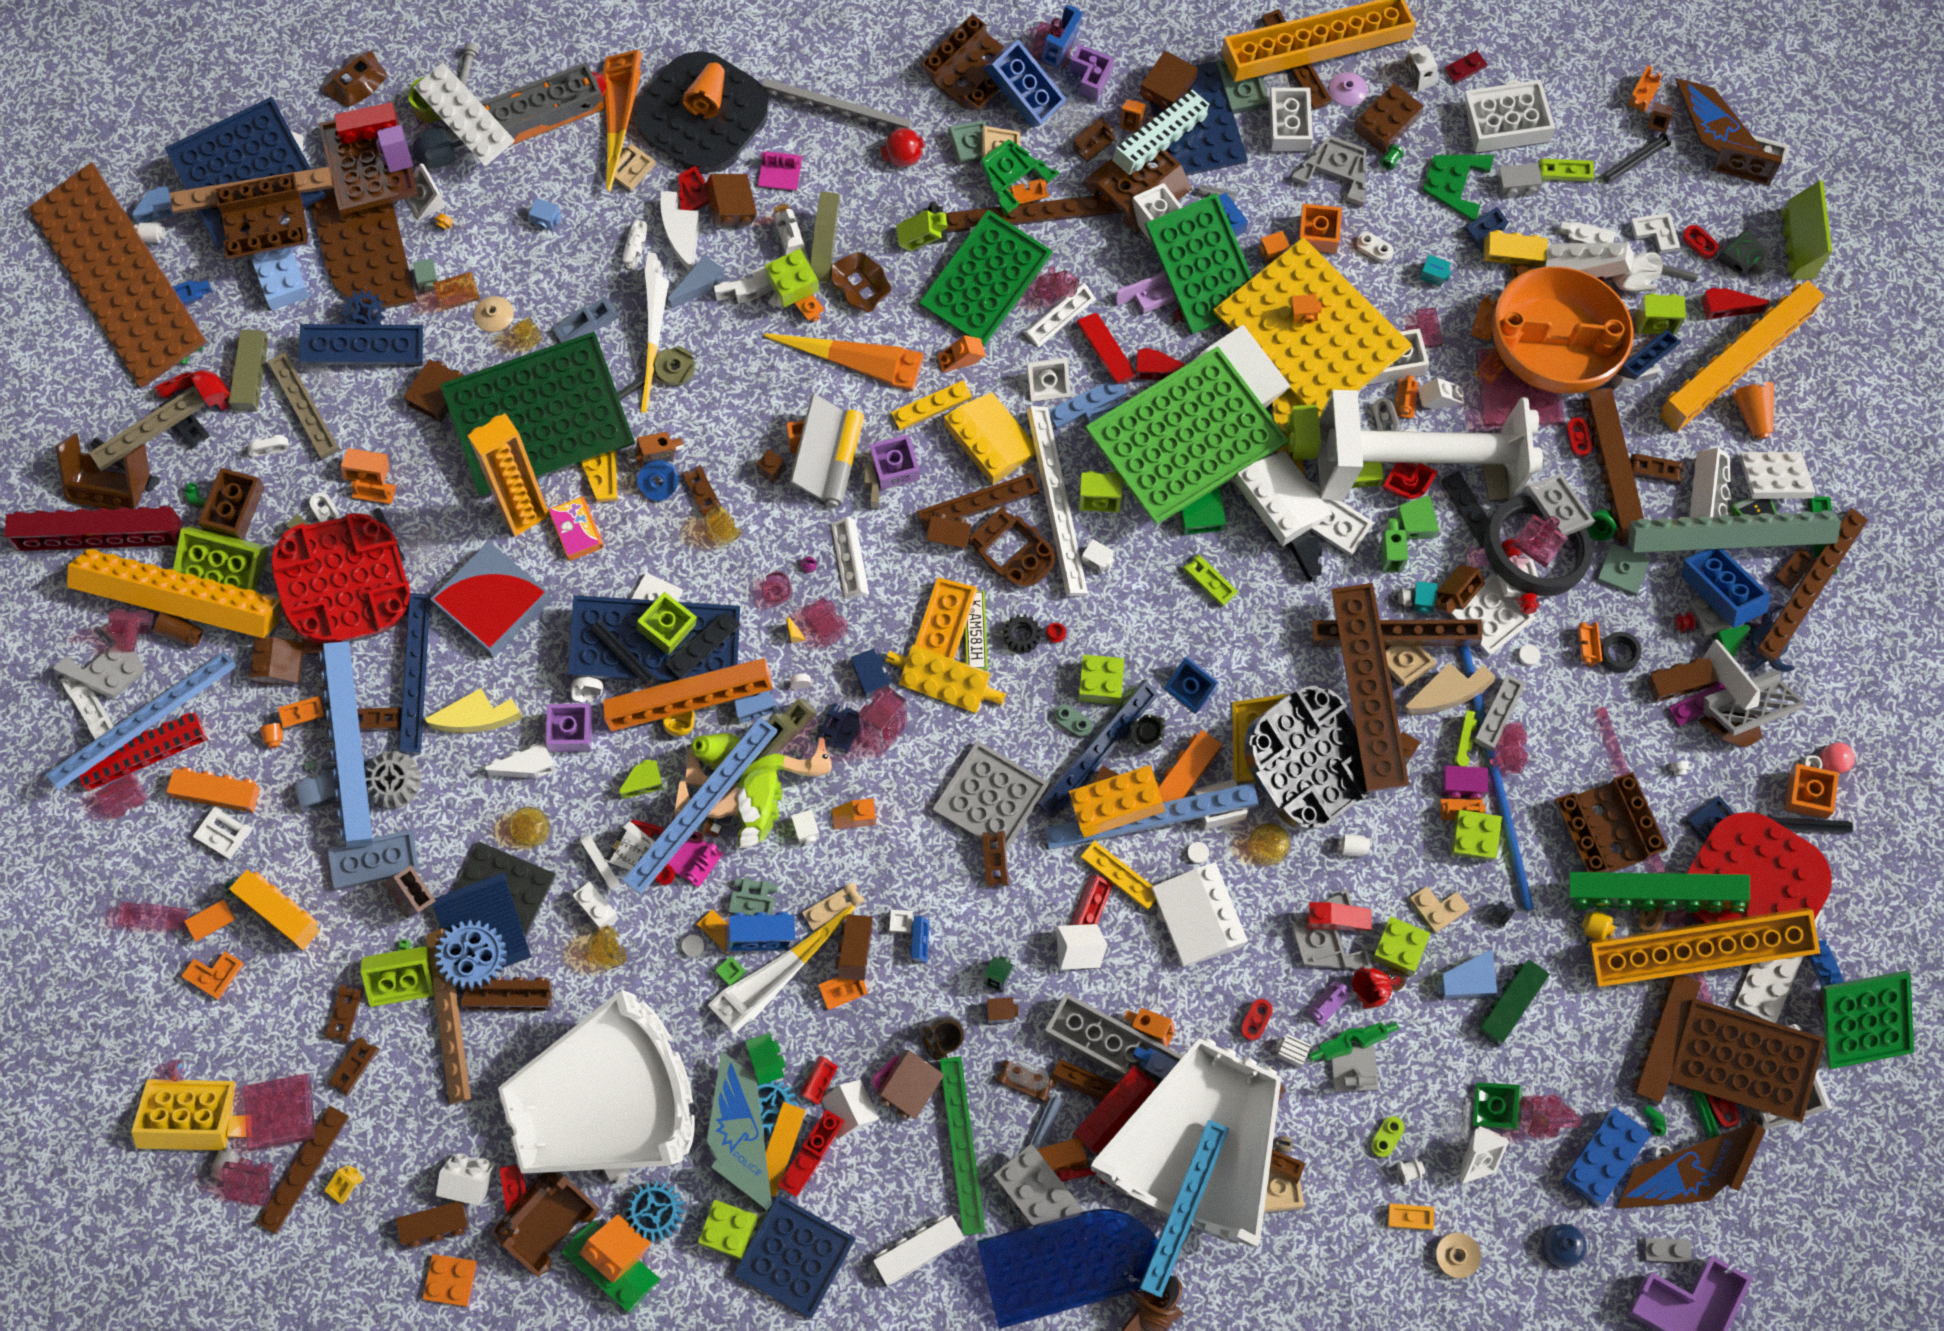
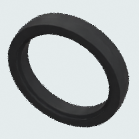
M1530 496L1516 497L1502 504L1494 512L1484 532V549L1492 568L1504 581L1525 593H1534L1537 596H1555L1569 591L1582 580L1591 564L1593 554L1591 538L1586 528L1569 534L1576 551V563L1571 572L1558 578L1536 577L1518 568L1507 557L1500 541V528L1506 519L1517 514L1531 513L1544 515Z

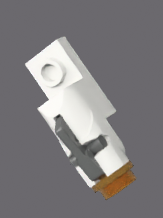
M788 204L776 206L773 216L785 255L801 249L810 265L792 208Z

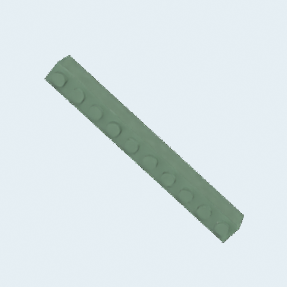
M1828 510L1818 513L1804 511L1796 514L1783 512L1774 515L1763 513L1752 516L1742 514L1740 516L1721 515L1720 517H1680L1679 519H1639L1638 521H1630L1628 544L1633 553L1831 544L1838 542L1841 521L1834 512Z

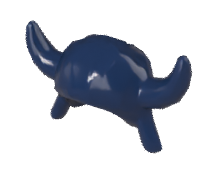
M1775 605L1768 608V611L1762 615L1761 623H1744V625L1750 626V643L1757 659L1750 665L1749 669L1751 671H1754L1767 661L1773 669L1779 672H1789L1796 668L1795 666L1782 663L1780 659L1788 651L1789 642L1773 663L1755 651L1773 625L1775 614L1783 610V605Z

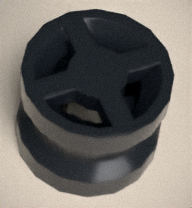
M1501 900L1489 918L1497 920L1499 925L1504 927L1515 910L1505 906V902Z

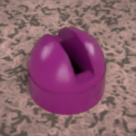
M806 556L801 560L800 566L803 572L813 573L817 568V562L813 557Z

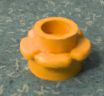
M440 212L437 217H434L437 221L436 225L445 230L447 227L452 228L453 219Z

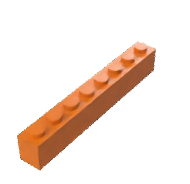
M765 658L605 699L603 700L604 719L612 732L773 690L771 672Z

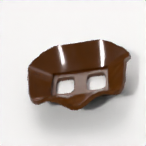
M372 51L352 54L347 57L342 68L333 69L328 73L323 85V91L340 104L352 106L372 95L385 80L387 73ZM358 62H363L367 66V69L362 73H358L353 68ZM345 73L353 78L347 85H344L339 80Z
M852 253L831 266V282L833 286L843 290L846 302L855 308L872 312L877 304L892 290L883 267L865 253ZM858 272L863 280L853 285L848 280V277ZM869 286L875 294L868 299H864L860 291Z

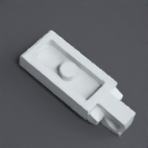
M1562 221L1559 233L1568 235V239L1579 243H1613L1616 233L1579 222L1569 223Z

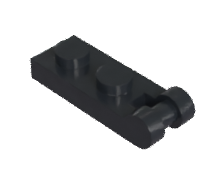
M176 394L173 395V396L170 397L168 400H166L164 403H162L161 405H159V407H162L163 405L167 404V403L170 402L171 400L175 399V398L177 397V395H176ZM193 414L175 424V427L193 448L198 446V442L202 439L206 440L210 437ZM197 429L198 433L192 436L190 433Z

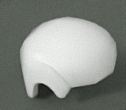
M577 677L571 685V698L579 702H585L586 699L589 702L593 701L596 694L602 695L603 684L601 680L592 677Z

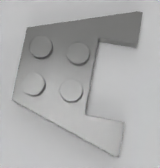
M1329 136L1317 148L1309 160H1306L1302 167L1293 174L1291 181L1308 186L1314 171L1317 170L1352 183L1346 201L1363 207L1365 202L1366 148Z
M116 617L101 628L102 633L114 643L111 648L85 669L79 667L72 659L66 656L53 667V671L58 675L62 674L69 677L70 680L76 683L85 684L90 689L112 699L116 698L145 673V668Z
M1344 889L1338 895L1326 901L1353 906L1348 889ZM1306 915L1291 924L1303 966L1359 970V967L1372 968L1367 950L1345 955L1337 930L1307 929Z

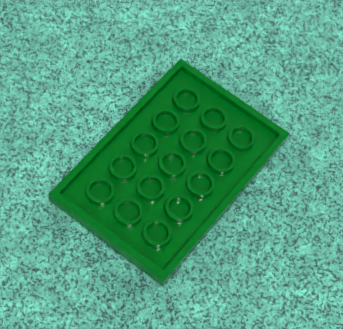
M1215 193L1144 224L1191 335L1222 322L1214 314V309L1253 278L1219 196Z
M987 210L919 302L920 306L966 336L980 338L983 347H985L1053 255V251L990 210Z

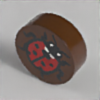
M1391 969L1386 973L1392 986L1391 991H1400L1406 982L1405 975L1397 969Z

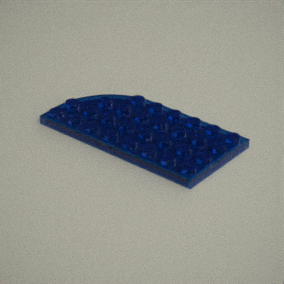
M1092 1209L976 1241L998 1328H1006L1130 1293L1131 1290H1141L1139 1286L1157 1245L1158 1238L1145 1223L1128 1213L1114 1209Z

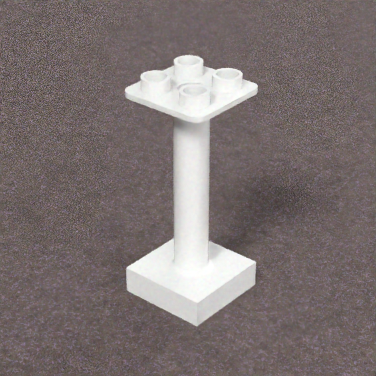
M1333 390L1319 417L1321 445L1317 457L1320 498L1322 500H1345L1363 468V462L1504 464L1509 492L1508 500L1516 498L1522 489H1527L1533 473L1540 472L1542 468V450L1540 447H1533L1532 435H1535L1538 431L1539 415L1537 410H1530L1529 400L1525 397L1520 398L1503 424L1501 433L1361 431L1358 391Z

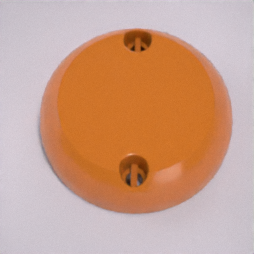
M1549 266L1529 270L1513 279L1506 286L1495 306L1492 318V335L1501 359L1522 381L1546 392L1575 394L1595 389L1608 382L1617 374L1632 348L1633 325L1623 301L1604 282L1580 270Z

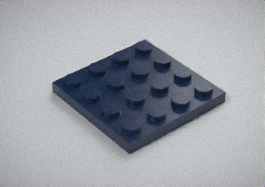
M778 1195L733 1275L813 1319L856 1238Z

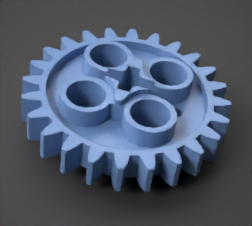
M469 920L468 926H465L461 921L460 928L458 929L452 925V933L444 931L446 938H439V942L442 945L436 946V951L440 953L435 954V959L440 960L436 963L437 968H442L439 972L441 976L446 975V982L453 979V987L461 983L462 990H464L466 985H469L470 989L473 990L475 984L482 989V982L490 985L489 978L498 979L496 972H503V968L500 965L506 964V959L502 957L507 956V951L502 950L506 947L505 942H500L502 935L495 936L497 933L496 928L489 931L488 923L481 927L479 920L476 926ZM473 937L480 939V942L477 944H471L469 941ZM453 949L461 950L459 955L450 954ZM468 953H471L472 955L475 954V957L472 958L470 955L467 956V954H468ZM483 955H490L492 957L487 962L481 960ZM465 966H470L473 968V970L469 973H464L461 971L462 968Z

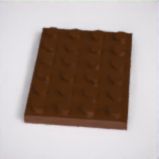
M335 119L318 123L341 215L418 196L411 167L390 172L388 165H383L380 155L383 152L379 153L376 144L379 137L342 145L337 133Z
M1693 998L1669 1083L1802 1124L1826 1038Z

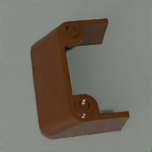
M77 433L72 434L55 446L62 490L69 502L117 510L120 507L129 509L138 507L150 476L145 444L139 445L123 457L126 474L97 469V464L90 454L81 452Z

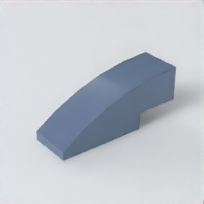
M603 297L589 308L583 306L556 325L553 330L560 342H564L594 332L619 318V315L611 301Z

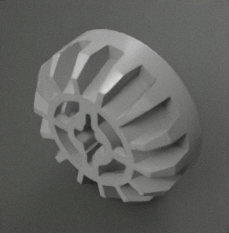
M383 751L380 755L373 756L370 759L371 761L364 767L367 796L372 802L382 808L397 809L406 806L415 799L420 791L422 778L419 767L408 755L399 751ZM394 764L398 765L403 770L404 775L401 776L396 771V766ZM385 765V770L382 771L380 777H375L377 770ZM391 775L396 778V780H392V784L387 781ZM375 781H380L386 787V792L381 791Z

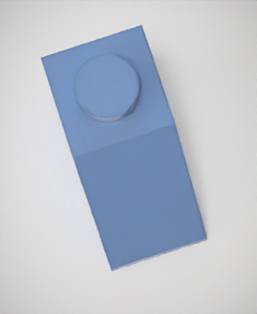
M168 186L157 187L146 193L133 211V216L138 224L177 215L172 211L171 191Z

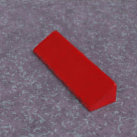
M1093 313L1076 321L1077 325L1116 384L1129 383L1136 376V372L1099 314Z
M1089 875L1070 925L1098 924L1113 884L1098 875Z

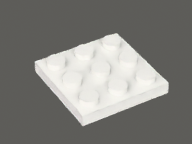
M1741 452L1740 462L1752 499L1814 498L1815 489L1802 452Z
M1495 573L1484 580L1485 585L1464 610L1455 609L1452 613H1448L1453 619H1482V642L1479 647L1488 657L1515 637L1536 618L1533 614H1525L1519 611L1521 605L1517 604V597H1504L1499 579Z

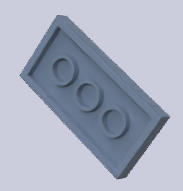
M413 830L372 838L371 846L345 848V844L327 848L335 890L390 879L410 865L413 866L417 873L420 872Z

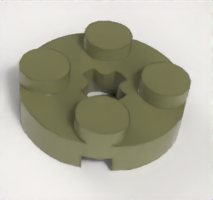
M674 347V349H664L655 359V371L659 380L664 384L680 387L693 377L695 362L692 354L685 348ZM679 363V369L672 370L670 365Z

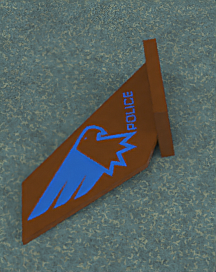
M1676 78V84L1700 143L1718 154L1712 171L1770 186L1783 156L1765 152L1715 88Z
M1749 1120L1745 1126L1635 1166L1616 1208L1710 1201L1726 1185L1739 1191L1766 1129L1758 1123Z

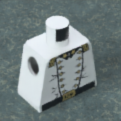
M629 821L621 830L605 861L631 871L655 842Z

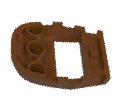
M1002 506L969 537V542L986 565L1016 587L1027 588L1037 584L1052 570L1055 563V553L1050 544L1039 535V531L1034 526L1031 527L1025 523L1024 519L1018 515L1014 517L1006 512L1005 506ZM1014 526L1029 542L1001 568L986 554V551Z

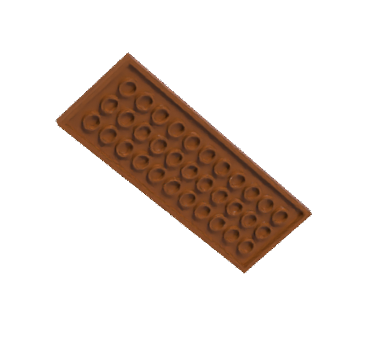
M90 162L28 207L141 388L149 385L208 342L94 163Z

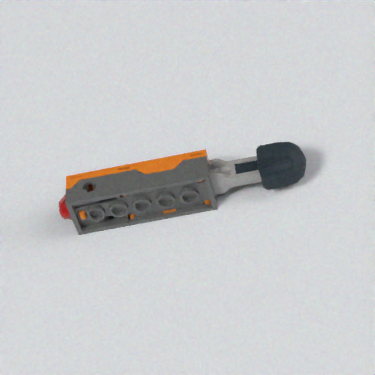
M585 62L480 103L515 140L511 144L513 145L604 110L603 95L607 89V84L603 75L591 71L588 63ZM439 125L417 136L413 143V154L420 164H424L427 168L435 169L455 162L456 155L454 151L467 146L453 131L447 133L444 127Z

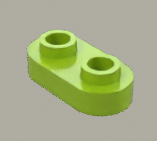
M1391 1116L1382 1123L1371 1142V1151L1376 1157L1386 1158L1394 1150L1405 1130L1404 1123L1400 1118ZM1390 1124H1395L1397 1126V1130H1391ZM1384 1142L1386 1149H1381L1379 1143Z

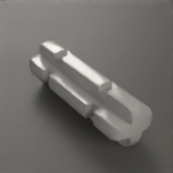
M1204 184L1200 186V196L1206 197L1215 193L1220 196L1226 192L1234 203L1236 202L1237 192H1227L1225 189L1213 186L1208 188L1209 186Z

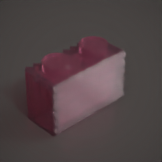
M822 597L805 608L803 615L824 644L829 647L848 634V623L842 615L840 617L835 612L836 607L832 601H827Z
M134 772L95 793L105 814L110 818L123 816L126 810L143 805L145 800L149 798L139 777Z

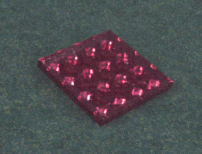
M1497 348L1477 349L1475 351L1484 427L1503 426L1521 397L1528 398L1530 410H1537L1539 425L1564 424L1562 394L1546 392L1522 381L1506 366Z

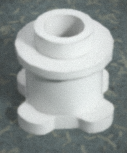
M1416 1158L1407 1163L1400 1161L1397 1164L1404 1185H1407L1413 1179L1419 1178L1421 1180L1423 1178L1422 1174H1425L1422 1161H1417Z

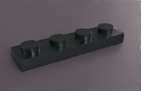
M1458 471L1441 479V484L1483 549L1484 532L1489 518Z
M725 611L668 661L665 667L678 680L683 679L740 628V624Z

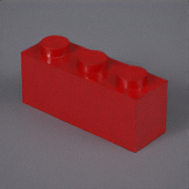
M392 102L334 114L337 133L342 145L378 137L377 132L379 130L398 126L397 115Z

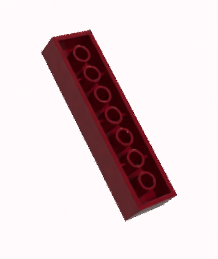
M160 506L159 508L139 507L138 509L120 507L117 510L98 508L95 511H88L86 509H77L76 511L56 510L55 512L37 510L34 513L16 511L14 514H6L4 537L17 552L178 546L183 522L175 510L169 506Z

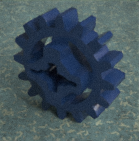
M362 289L360 290V295H357L354 291L352 292L353 298L346 297L349 303L342 305L347 308L342 314L347 315L348 318L344 322L350 321L351 324H359L355 321L359 318L364 320L366 324L382 325L379 320L386 318L382 315L386 308H381L384 301L378 302V294L373 297L371 296V290L364 294ZM361 298H368L372 300L373 303H364ZM355 302L356 310L351 314V306ZM361 306H363L364 308H369V311L367 312V317H365L364 314H359V311H361ZM375 309H378L377 318L374 321L372 314Z

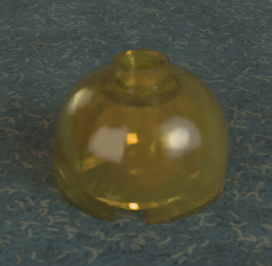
M716 503L706 513L704 525L707 531L705 534L712 542L716 539L723 544L732 543L742 536L744 532L741 527L737 529L734 526L736 525L733 521L734 518L724 507H719V503Z
M524 806L512 813L508 820L507 830L510 839L515 845L522 849H534L546 842L550 835L551 825L548 817L542 810L534 806Z
M1272 822L1257 826L1250 834L1248 840V851L1252 858L1266 866L1277 865L1283 862L1289 854L1291 847L1290 836L1287 831L1279 824Z
M606 925L597 929L591 934L587 943L588 951L586 956L588 960L603 970L620 967L627 961L624 945L620 949L616 939L619 934L613 927Z

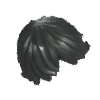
M1151 714L1144 715L1141 719L1139 717L1136 718L1129 730V737L1131 742L1135 744V747L1152 751L1158 745H1161L1165 736V718Z

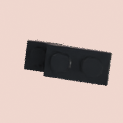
M1268 528V541L1279 542ZM1298 536L1287 543L1286 546L1292 551L1306 579L1309 582H1316L1317 577L1321 576L1322 564H1318V558L1322 557L1323 547L1319 544V537Z

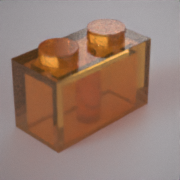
M471 271L433 283L442 311L481 299Z

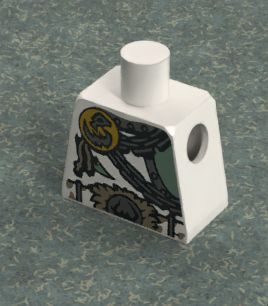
M1422 45L1409 50L1402 64L1416 90L1421 91L1434 86L1437 64L1427 45Z

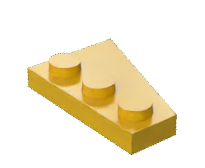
M616 451L583 462L582 465L597 502L618 501Z

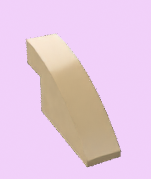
M1449 662L1406 705L1405 712L1413 715L1430 714L1459 706L1473 699L1494 683L1495 675L1482 665L1468 679Z

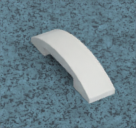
M67 676L60 680L79 709L95 740L114 727L99 699L89 686L80 682L76 683Z

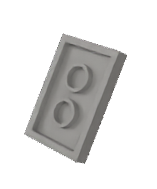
M1561 473L1531 484L1526 489L1559 538L1589 527L1595 522Z

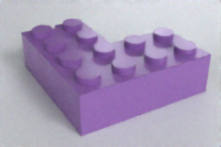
M1713 1255L1704 1259L1689 1292L1650 1272L1644 1276L1637 1291L1639 1295L1634 1297L1626 1315L1654 1331H1728L1753 1278L1736 1268L1728 1270L1730 1265Z

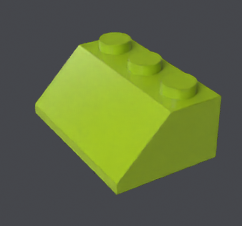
M427 946L362 957L360 971L370 1007L435 996Z

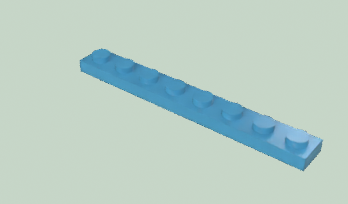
M1207 1120L1139 1286L1140 1289L1162 1297L1229 1128Z

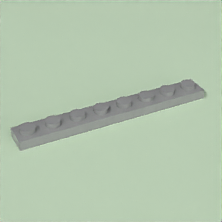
M764 78L762 84L766 94L773 97L781 95L790 102H795V100L802 101V104L805 106L814 107L816 105L821 107L823 111L830 113L832 110L837 111L846 118H850V116L858 117L857 119L864 123L872 121L881 128H887V126L893 127L894 130L899 128H909L912 130L913 123L910 119Z

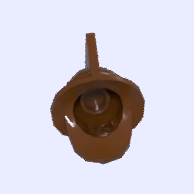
M1176 1276L1169 1277L1162 1297H1158L1145 1290H1131L1130 1294L1137 1305L1134 1313L1124 1324L1121 1331H1168L1173 1326L1174 1321L1185 1315L1176 1306L1182 1295V1283Z

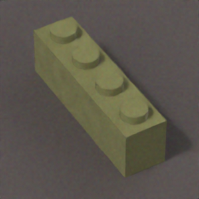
M240 330V336L236 339L237 355L233 357L235 368L234 373H231L230 376L232 387L229 393L231 395L227 397V401L234 411L258 412L269 342L265 331Z

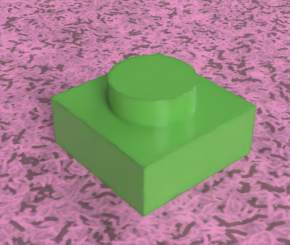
M732 956L715 970L729 986L735 984L746 973V970Z

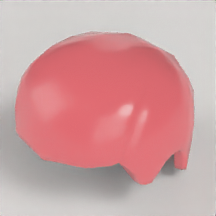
M1841 742L1827 745L1819 754L1822 768L1839 772V774L1850 770L1855 763V755L1852 749L1847 744Z

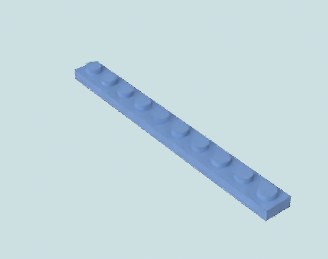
M222 652L45 774L57 790H60L163 717L176 710L186 701L192 699L199 692L212 685L222 676L228 674L237 667L236 664L225 652Z
M761 717L756 721L623 879L626 885L639 895L646 890L775 736L777 729Z
M1250 783L1163 802L1166 812L1084 838L1080 830L1078 821L1047 827L1045 829L1050 850L1258 806L1255 785Z

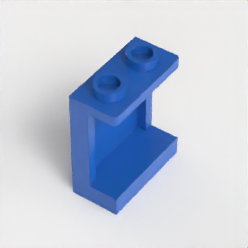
M1066 4L1060 27L1065 30L1060 39L1048 34L1041 60L1057 68L1060 66L1079 33L1084 12L1080 11L1077 7Z

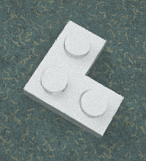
M1670 213L1632 218L1630 223L1635 240L1654 237L1659 254L1675 252L1680 249Z

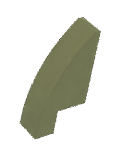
M820 191L817 207L811 268L819 281L829 282L838 234L837 218L840 207V194Z
M797 698L785 714H775L768 723L777 729V733L752 763L762 757L774 753L777 754L806 727L818 712L804 698Z

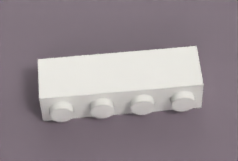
M946 1215L934 1221L935 1225L929 1229L925 1226L916 1231V1236L910 1240L904 1238L895 1244L896 1248L888 1251L885 1249L876 1255L877 1259L874 1260V1264L887 1287L965 1242V1238L952 1215L948 1218Z

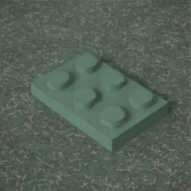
M1225 60L1216 61L1231 112L1237 113L1269 105L1261 76L1234 82Z

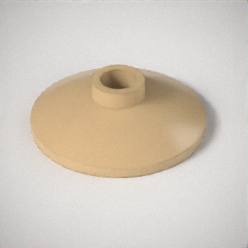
M499 296L483 299L474 310L476 324L487 332H498L510 325L514 316L513 307L510 302ZM492 309L496 310L494 313H489Z
M1451 1233L1439 1242L1436 1250V1259L1441 1270L1453 1278H1466L1474 1274L1479 1268L1481 1251L1477 1242L1469 1235ZM1455 1252L1461 1254V1260L1457 1261L1454 1259L1453 1255Z

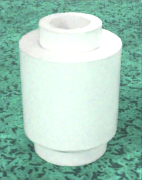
M139 223L134 226L145 243H161V240L165 238V228L160 223Z
M1343 834V838L1339 837L1338 850H1341L1342 855L1363 857V855L1369 854L1370 838H1365L1362 835Z

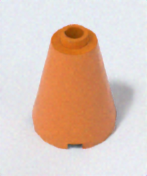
M708 63L684 93L683 105L696 116L698 113L703 114V118H714L718 115L721 107L725 71L720 64Z
M1764 382L1763 387L1758 384H1752L1733 391L1735 401L1752 436L1757 437V440L1769 438V434L1773 433L1774 383Z

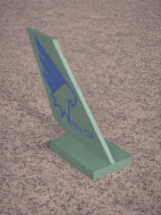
M721 1051L707 1143L717 1158L711 1167L768 1212L773 1204L771 1201L757 1078Z

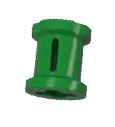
M1395 144L1389 145L1388 152L1379 160L1381 166L1388 170H1394L1396 162L1404 156V151Z

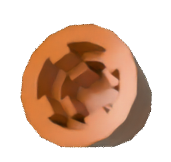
M268 724L259 728L264 745H267L268 748L281 746L280 743L283 742L282 724Z

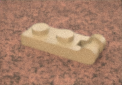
M855 883L848 884L844 889L802 912L813 932L827 924L850 905L856 908L865 902L863 896L859 895L856 891L857 886ZM847 895L852 899L849 903H846L844 899Z

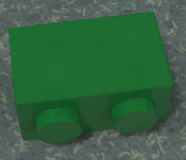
M770 1033L745 1040L759 1085L784 1078L782 1068L786 1067L782 1055L778 1056L777 1053L781 1052L778 1041H773Z

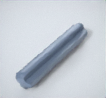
M1055 1096L1049 1098L1029 1145L1032 1143L1036 1150L1043 1147L1062 1101Z

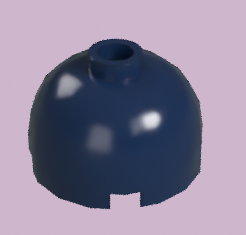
M1560 1223L1553 1225L1544 1233L1541 1239V1249L1544 1258L1549 1264L1559 1269H1569L1577 1266L1583 1261L1587 1252V1242L1584 1234L1579 1228L1571 1224Z

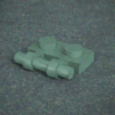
M745 877L744 879H735L734 887H740L742 890L741 892H732L729 914L745 913V916H750L757 912H766L767 915H773L775 898L767 896L768 892L777 893L778 885L770 884V881L764 880L763 882L751 881V878ZM750 889L761 891L760 895L748 894Z

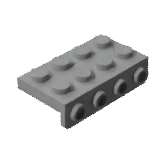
M1032 1143L993 1174L996 1177L993 1182L999 1190L1005 1189L1010 1195L1006 1198L1014 1209L1019 1207L1024 1213L1020 1216L1028 1227L1033 1225L1038 1231L1034 1235L1042 1245L1047 1243L1050 1246L1087 1216V1213Z

